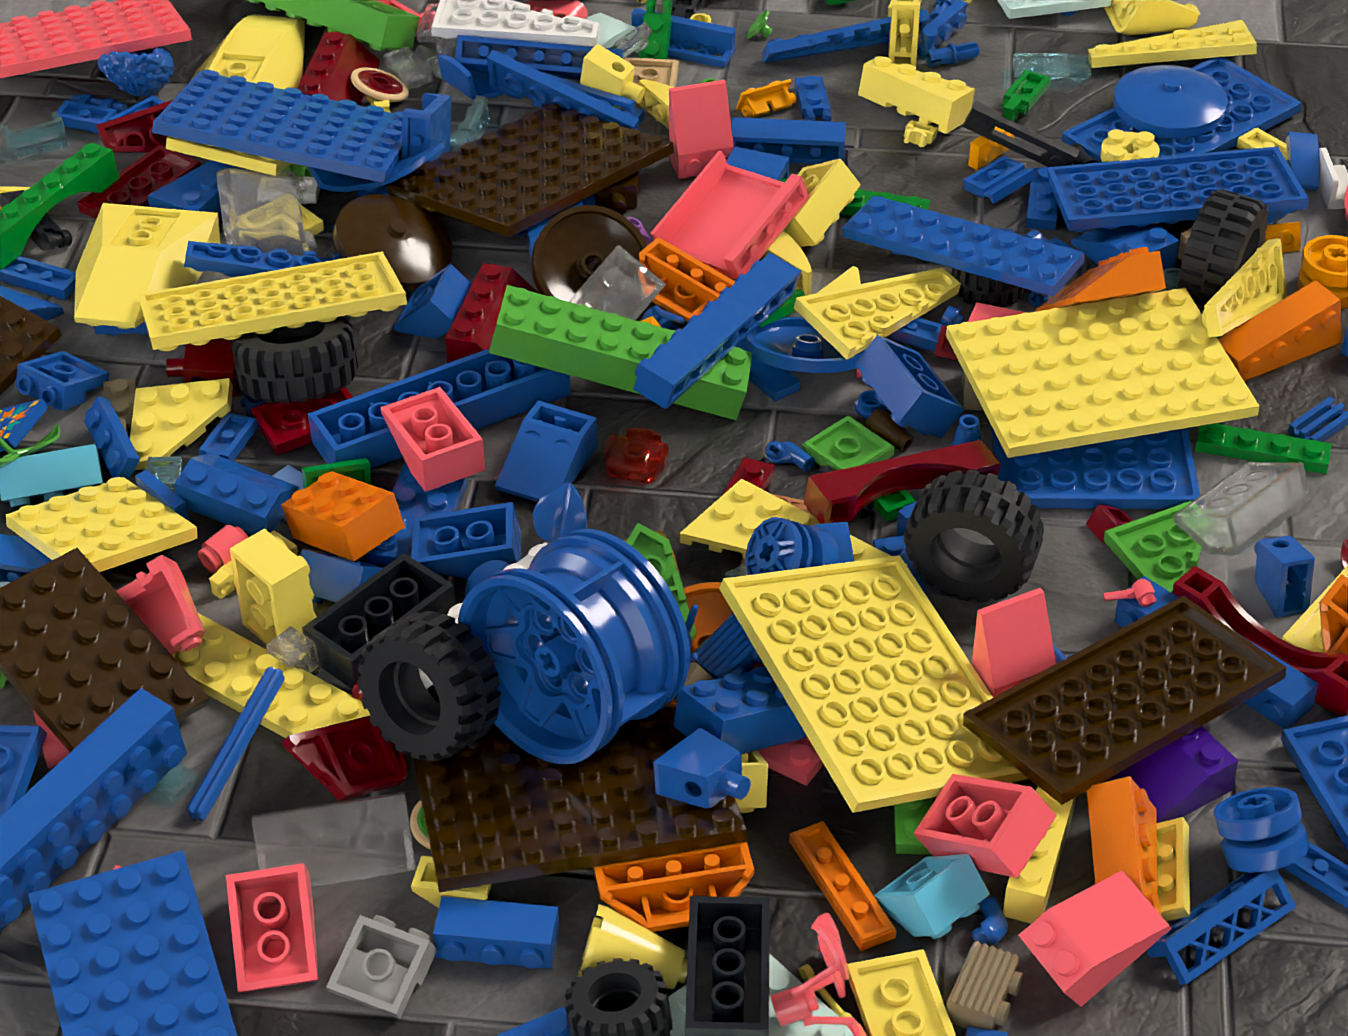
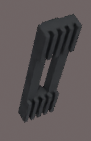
M975 101L962 126L1047 167L1073 165L1079 153V149L1055 138L1050 140L1002 117V113ZM998 127L1042 149H1045L1046 151L1045 153L1041 152L1025 143H1022L1008 135H1005L995 130L994 128Z

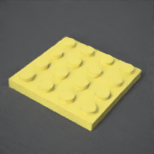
M124 477L111 478L106 483L94 487H83L78 492L65 496H55L47 502L23 506L18 511L6 514L7 527L51 560L78 548L99 572L197 539V526Z

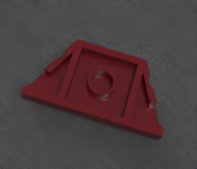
M371 715L289 735L282 742L284 748L339 801L395 787L407 779L404 754L395 749L396 745L393 742L387 743L383 739L381 730L377 726L374 727L370 722L369 718Z

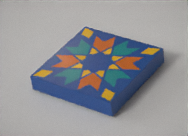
M43 399L0 409V437L12 449L17 447L47 411L48 406Z

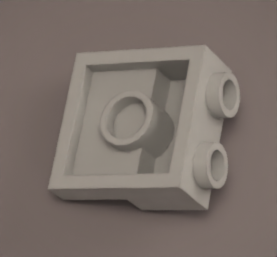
M359 915L326 988L331 993L400 1019L415 985H422L437 949L430 942L431 937L418 929L409 928L408 932L395 928L396 924L383 916L375 915L372 920Z

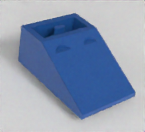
M538 400L520 426L495 484V489L539 502L545 495L564 483H572L598 448L597 418Z

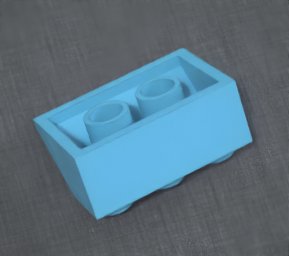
M95 444L19 457L11 464L0 468L1 501L4 503L10 502L11 507L31 504L30 498L43 496L44 501H49L52 497L64 496L63 492L73 490L78 492L83 487H94L103 484L100 459Z

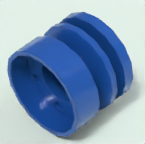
M771 517L764 520L754 530L748 542L745 555L746 571L748 575L838 564L839 550L834 536L825 529L800 524L799 522L784 518Z

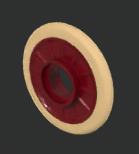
M358 68L351 73L350 78L353 85L359 91L374 99L401 102L407 99L409 95L407 86L399 78L388 72L375 68Z

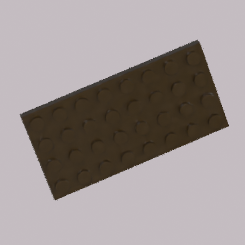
M1183 595L963 713V725L1048 795L1063 805L1088 791L1092 785L1104 782L1282 681L1286 677V667Z

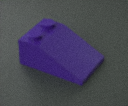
M1201 726L1104 782L1130 776L1140 789H1145L1149 800L1156 808V821L1160 823L1183 817L1232 791L1238 760Z

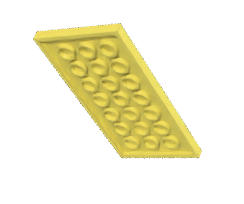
M383 252L138 294L153 350L159 349L160 351H171L178 348L179 345L190 343L192 345H204L209 343L210 340L217 338L237 339L242 334L251 332L266 334L272 332L274 328L284 326L299 328L304 326L306 322L317 320L323 323L331 322L339 316L350 315L352 317H360L366 315L368 311L378 309L393 311L399 306L407 304L406 293Z

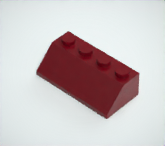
M325 32L297 89L301 90V94L310 96L313 94H324L330 100L339 102L340 100H351L356 102V105L362 106L366 94L359 91L353 85L350 78L351 73L358 68L379 69L380 60L351 34Z
M482 264L445 337L447 363L490 348L507 285L538 293L513 268L497 264Z

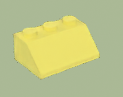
M841 158L803 167L798 173V176H801L809 199L784 228V231L800 247H813L824 239L825 231L839 219V213L844 206L854 199L853 194L861 185Z

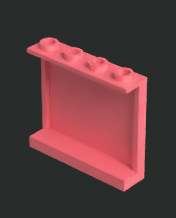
M718 151L650 234L653 240L659 237L723 275L736 280L740 274L748 273L754 262L763 256L809 199V194L801 176L791 174L786 182L778 181L728 165L723 152Z

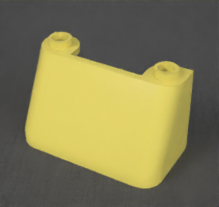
M1111 0V6L1104 7L1115 30L1126 36L1174 32L1181 29L1188 30L1197 23L1200 15L1195 5L1191 3L1182 5L1172 0Z

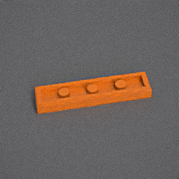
M824 821L790 833V844L860 951L862 952L895 939L896 928Z

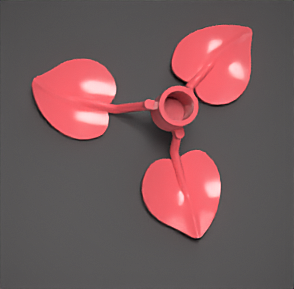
M829 913L821 914L814 921L811 928L818 933L819 945L816 950L823 955L828 968L799 986L771 995L776 1017L781 1027L803 1020L805 1027L812 1024L846 1025L854 1036H867L861 1024H858L853 1017L813 1016L812 1012L819 1009L814 992L834 982L839 998L846 997L845 980L849 979L847 961L837 927Z

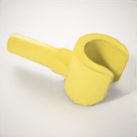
M370 96L366 97V100L372 106H379L385 112H390L389 100L377 101Z

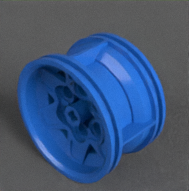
M573 530L551 541L536 553L528 569L512 568L503 570L473 587L465 597L460 608L458 623L466 624L471 628L470 633L474 637H480L485 644L483 646L487 654L491 653L495 661L493 665L495 673L499 672L501 683L498 686V691H501V704L497 707L499 713L495 724L520 748L548 762L574 764L588 758L606 746L616 735L620 726L629 720L646 718L669 704L677 697L686 682L690 664L689 639L682 613L671 590L658 571L641 553L620 538L600 530Z

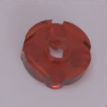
M646 428L626 429V434L618 437L615 433L606 440L603 447L606 472L613 478L640 481L644 484L652 483L657 479V475L664 471L668 465L669 447L667 442L666 444L663 443L661 435Z

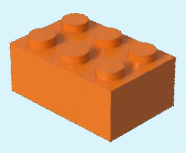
M333 471L321 475L318 481L305 489L296 491L290 499L281 504L294 539L353 562L405 528L393 492Z

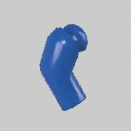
M772 441L765 448L769 461L776 464L794 463L802 470L808 471L815 462L811 455L792 442Z
M989 897L980 903V909L985 920L981 923L980 928H976L972 932L974 941H979L981 944L986 943L988 946L991 943L996 945L1008 932V923L997 898Z

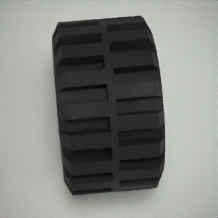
M952 268L951 275L961 283L956 296L963 298V301L968 304H974V306L978 302L997 307H1006L1007 304L1016 303L1017 299H1021L1024 296V292H1026V289Z
M615 958L613 962L608 963L604 960L598 962L594 968L587 967L584 969L582 976L575 977L570 982L571 988L566 990L564 1005L571 1036H670V1031L673 1030L666 984L663 982V976L660 972L654 971L653 966L648 963L640 965L639 960L630 959L629 961H623L622 958Z

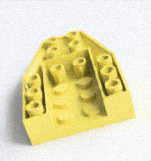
M103 203L76 269L75 323H85L89 326H117L120 329L136 328L144 322L138 294L196 284L203 272L184 267L188 241L220 244L218 213Z

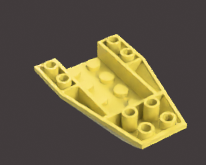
M249 15L230 31L196 70L193 78L199 71L214 70L220 76H241L246 78V81L252 83L269 82L275 88L284 90L285 88L297 89L303 77L305 19L264 15Z

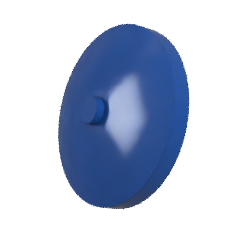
M1156 65L1134 70L1122 77L1115 87L1113 104L1118 116L1137 130L1150 132L1161 137L1185 138L1202 135L1218 127L1226 116L1228 97L1224 88L1216 80L1202 72L1180 66Z
M783 317L762 328L756 327L746 336L745 342L746 351L752 352V357L773 367L803 373H836L856 369L855 362L865 351L863 350L846 360L803 317Z

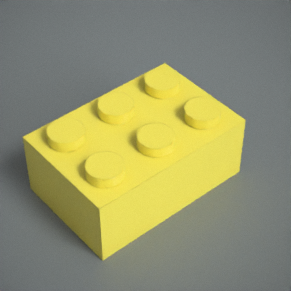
M263 529L230 548L242 624L279 657L287 659L305 648L302 627L316 618L312 603L314 594L310 588L308 575L310 574V567L302 556H296L290 551L281 538H275L266 529Z

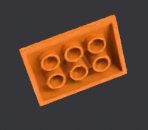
M1142 247L1120 253L1118 256L1109 257L1107 260L1098 261L1099 267L1088 270L1038 307L1036 312L1081 305L1083 303L1106 301L1114 298L1150 294L1166 289L1160 251L1149 252L1148 247Z

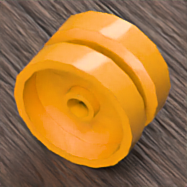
M1325 235L1307 242L1303 248L1301 268L1297 278V291L1317 280L1340 299L1341 309L1348 308L1347 237Z

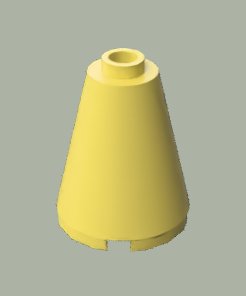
M598 905L596 915L601 916L602 919L594 917L582 957L581 970L587 967L594 968L598 962L604 960L608 963L613 962L615 958H622L623 961L636 959L639 960L640 965L648 963L653 966L654 971H659L663 976L666 989H675L677 982L685 983L688 959H684V949L607 906ZM579 970L577 977L582 976V971Z

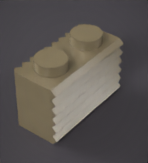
M979 941L973 942L947 1000L946 1010L952 1024L966 1029L969 1026L988 1030H995L996 1025L1004 1026L1010 1010V1003L1006 1001L1009 994L1014 996L1018 994L1023 979V973L1018 971L1019 956L1017 954H1011L1009 951L1004 952L1001 948L996 949L994 946L989 947L986 943L981 944Z

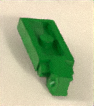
M1025 70L1004 94L1001 106L1004 110L1003 117L1015 122L1019 113L1026 114L1050 87L1051 77Z

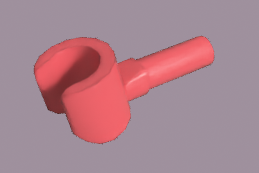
M1146 579L1136 581L1132 588L1127 590L1104 593L1105 602L1136 598L1142 607L1151 606L1156 602L1153 594L1155 590Z

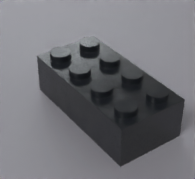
M403 553L302 627L306 658L353 689L354 685L358 683V677L361 676V673L358 672L360 658L363 657V650L367 643L372 641L373 637L417 612L433 611L439 613V615H447L449 610L455 606L454 585Z
M690 896L685 1036H769L770 898Z

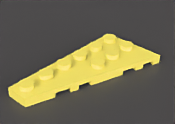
M942 267L797 297L794 309L848 360L865 350L876 335L885 338L957 295L961 283Z

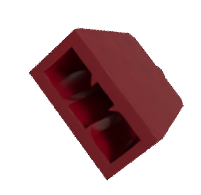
M217 338L210 340L209 343L204 345L186 344L184 358L166 359L167 377H184L185 383L230 378L233 385L232 397H237L238 382L231 345L232 340Z

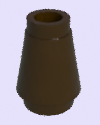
M876 409L867 419L865 427L893 445L895 449L905 452L911 446L914 437L906 428L893 421L890 416L892 413L889 410Z

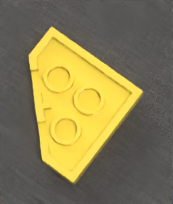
M230 378L136 388L130 441L140 458L135 470L165 466L172 460V453L183 444L188 447L207 431L205 426L217 416L223 418L231 411L233 392Z

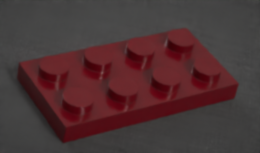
M158 145L118 173L120 179L102 193L91 192L78 201L79 211L97 219L103 203L149 207L147 195L201 166V163L186 155Z

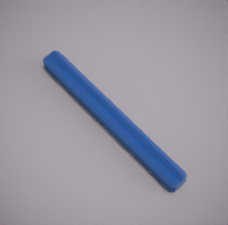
M268 667L264 671L186 807L188 816L199 821L207 818L285 680L280 669Z

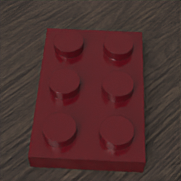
M341 387L334 394L329 393L323 398L308 399L306 402L299 403L298 401H293L287 404H281L280 402L265 403L251 408L252 418L257 419L258 428L275 453L279 455L312 443L308 413L353 398V396L346 387Z

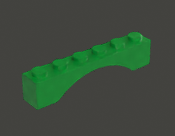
M90 142L52 172L46 174L32 187L25 190L12 202L3 206L0 210V270L22 254L35 226L53 206L68 196L80 192L102 193L120 179L113 149Z

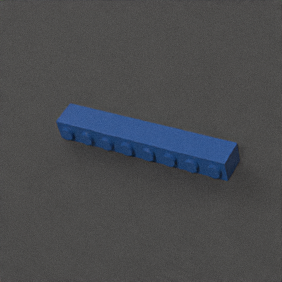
M769 253L761 261L756 260L748 273L740 274L733 286L730 288L725 287L717 300L714 302L709 301L702 313L698 316L693 315L686 327L682 330L677 329L665 345L661 343L649 359L644 358L638 364L635 370V375L638 377L633 390L667 409L793 295L801 270L772 253Z

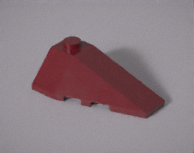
M173 100L96 125L104 147L113 149V153H148L158 145L166 147V139L169 136L152 133L153 121Z

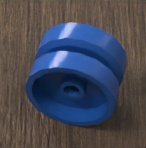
M1266 787L1243 791L1226 798L1217 804L1213 811L1218 832L1224 837L1221 845L1226 864L1235 871L1251 873L1283 868L1300 860L1307 854L1310 848L1306 829L1299 822L1302 818L1299 799L1296 792L1287 788Z

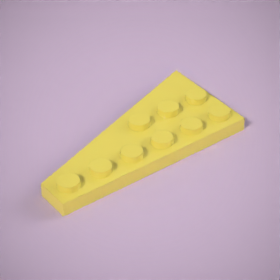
M1243 20L1191 30H1175L1170 34L1113 45H1097L1095 48L1088 49V60L1091 68L1250 55L1257 54V43Z
M741 479L680 532V543L692 545L693 541L707 544L709 545V550L720 553L723 549L740 552L745 559L748 542L754 530L764 520L771 517H779L810 526L820 523L813 515ZM850 535L854 561L891 557L889 554Z

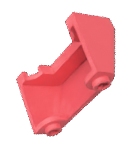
M163 555L146 563L150 570L149 574L142 571L136 574V580L116 591L171 655L181 649L183 652L190 651L202 644L201 638L205 635V630L183 574L175 561Z

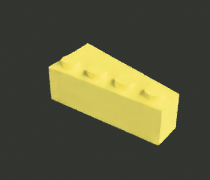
M877 56L863 65L858 95L884 107L897 106V113L904 116L917 115L919 116L918 122L923 124H938V131L946 134L964 124L972 107L975 89L966 86V83L963 81H949L941 78V75L938 73H923L917 71L913 65H898L892 63L890 58Z

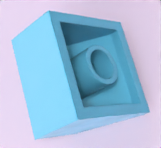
M969 854L925 857L876 893L874 897L884 912L914 937L931 936L932 939H936L951 931V924L958 918H964L976 912L980 907L978 903L990 895Z

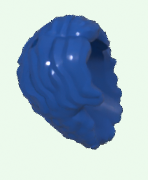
M166 47L130 53L114 51L110 52L109 55L102 54L97 62L98 68L109 81L118 86L120 90L136 97L155 95L156 92L169 83L174 71L173 57Z

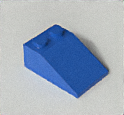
M1148 224L1144 227L1134 225L1119 226L1117 229L1112 230L1096 228L1072 238L1071 244L1079 251L1084 252V255L1097 265L1098 261L1107 260L1109 257L1118 256V254L1129 252L1131 249L1148 247L1149 252L1160 251L1163 274L1175 269L1179 240L1160 225Z
M513 502L414 517L411 558L435 573L468 579L478 566L491 560L505 561L510 565L517 563L521 560V530Z

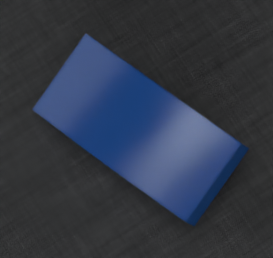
M1289 131L1285 139L1289 158L1288 165L1304 190L1317 191L1320 169L1317 134Z

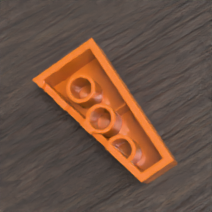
M1315 280L1218 338V341L1244 381L1342 343L1340 299Z
M1130 776L1092 785L1087 791L1095 884L1123 871L1161 915L1157 883V821L1155 806L1149 800L1145 789H1140Z

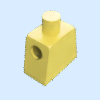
M596 44L584 57L580 84L634 100L636 103L642 100L645 93L644 87L633 83L634 66L603 46ZM617 105L613 106V107H615V108H617V109H620V108H621V106H617Z

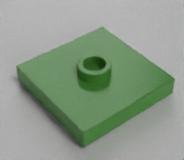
M850 416L844 417L802 444V450L811 455L821 467L828 465L834 471L887 460L894 455L893 445Z

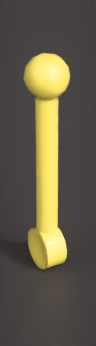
M809 964L799 968L800 975L804 981L815 976ZM824 987L817 990L824 1001L839 1017H853L852 1014L841 1009Z

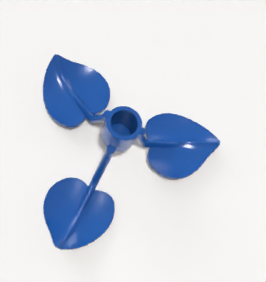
M571 482L564 483L545 495L534 508L533 525L537 534L543 540L553 541L570 531L587 529V515L583 501ZM491 560L478 566L467 580L465 597L473 587L496 573L503 571L510 564L501 560Z

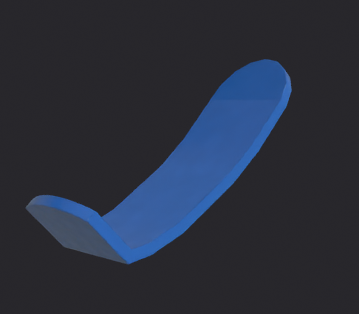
M444 54L437 56L442 79L472 100H484L503 95L498 91L490 89L488 72L468 71L462 64L450 56Z
M441 141L418 155L397 161L384 183L312 167L308 168L322 189L338 192L371 189L392 183L411 173L441 151L446 145L444 141Z

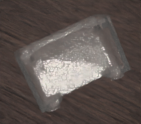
M226 168L216 172L224 233L229 245L257 247L261 250V253H269L275 250V248L286 249L290 255L303 256L304 251L313 252V248L317 247L313 232L311 230L306 231L303 224L300 200L304 199L303 193L307 192V188L302 175L297 177L294 171H282L274 176L241 168Z

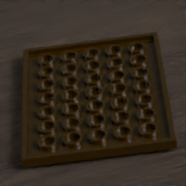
M546 104L542 106V109L534 113L525 114L521 119L513 123H506L502 125V128L494 132L485 133L481 138L473 142L464 143L460 148L452 152L443 153L439 158L431 162H425L411 173L392 183L386 184L387 194L410 200L420 206L511 237L673 154L674 148L673 142L661 139L658 135L641 133L638 129H628L619 126L615 122L599 120L596 116H586L578 113L576 110L560 108L557 104Z
M676 707L658 710L654 714L640 720H629L619 727L616 735L606 746L588 758L574 764H556L537 758L516 745L504 733L492 737L479 738L451 757L440 761H430L427 759L424 761L413 758L439 892L747 842V829L735 797L727 795L712 808H702L656 794L654 761L687 737L674 727Z

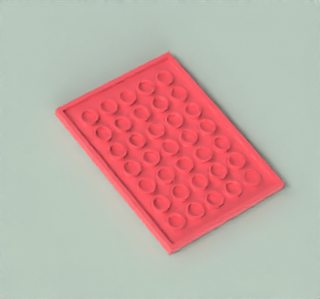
M98 0L92 2L91 6L80 8L79 5L65 7V11L57 13L47 10L39 12L38 16L27 18L25 15L11 18V22H0V79L99 59L102 54L109 55L110 52L114 51L130 53L192 40L191 31L169 0H117L108 3L106 0Z

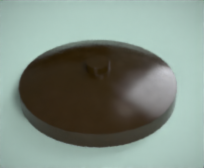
M374 194L352 200L340 211L333 230L335 248L341 259L383 252L404 291H414L447 267L452 258V242L444 225L424 207L393 195Z
M596 205L572 207L554 216L538 235L531 258L533 279L539 293L542 295L553 296L567 302L586 305L593 309L627 317L645 298L642 290L639 252L648 245L637 227L618 212Z

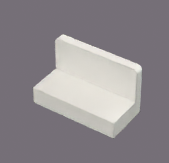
M1320 148L1319 189L1327 209H1344L1345 191L1348 186L1347 169L1345 165H1333L1327 149Z

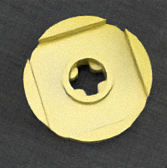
M1115 129L1111 130L1108 133V137L1102 142L1100 158L1102 162L1159 157L1160 149L1154 141V135L1150 132H1123Z

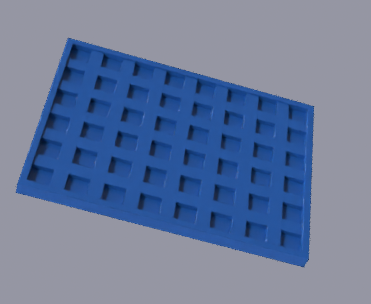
M214 70L199 71L153 121L152 133L381 183L386 181L402 155V112H395V114L385 112L379 106L362 107L356 105V102L351 100H340V102L330 100L324 94L305 95L301 94V90L296 88H285L284 90L275 88L269 82L252 83L246 81V78L241 76H220Z

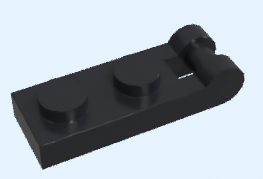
M25 190L1 193L0 206L3 208V206L12 202ZM47 213L35 226L30 235V238L43 251L52 250L56 246L65 248L72 244L70 231L62 230Z

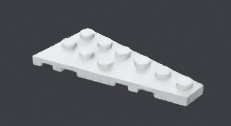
M440 0L432 24V36L451 39L457 38V35L594 47L598 40L599 23L571 15L563 18L553 16V11L543 9L541 12L530 10V5L513 0Z

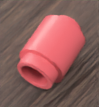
M226 525L201 545L202 549L197 552L198 558L208 571L216 573L221 566L231 561L230 548L244 541L248 536L240 527Z

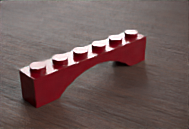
M981 440L809 476L804 504L820 524L849 522L854 519L863 507L881 496L905 489H924L935 478L942 475L947 477L948 473L960 470L962 474H967L969 470L980 471L982 475L987 476L988 473L998 476L1001 463Z
M1193 566L1174 582L1172 590L1174 595L1179 598L1184 595L1244 638L1318 682L1314 702L1339 717L1348 716L1347 655L1343 653L1326 654L1312 652L1278 638L1262 627L1242 608L1224 582L1197 566Z

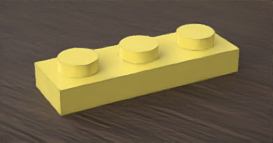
M1183 817L1157 823L1158 899L1161 906V916L1166 922L1190 916L1189 825Z

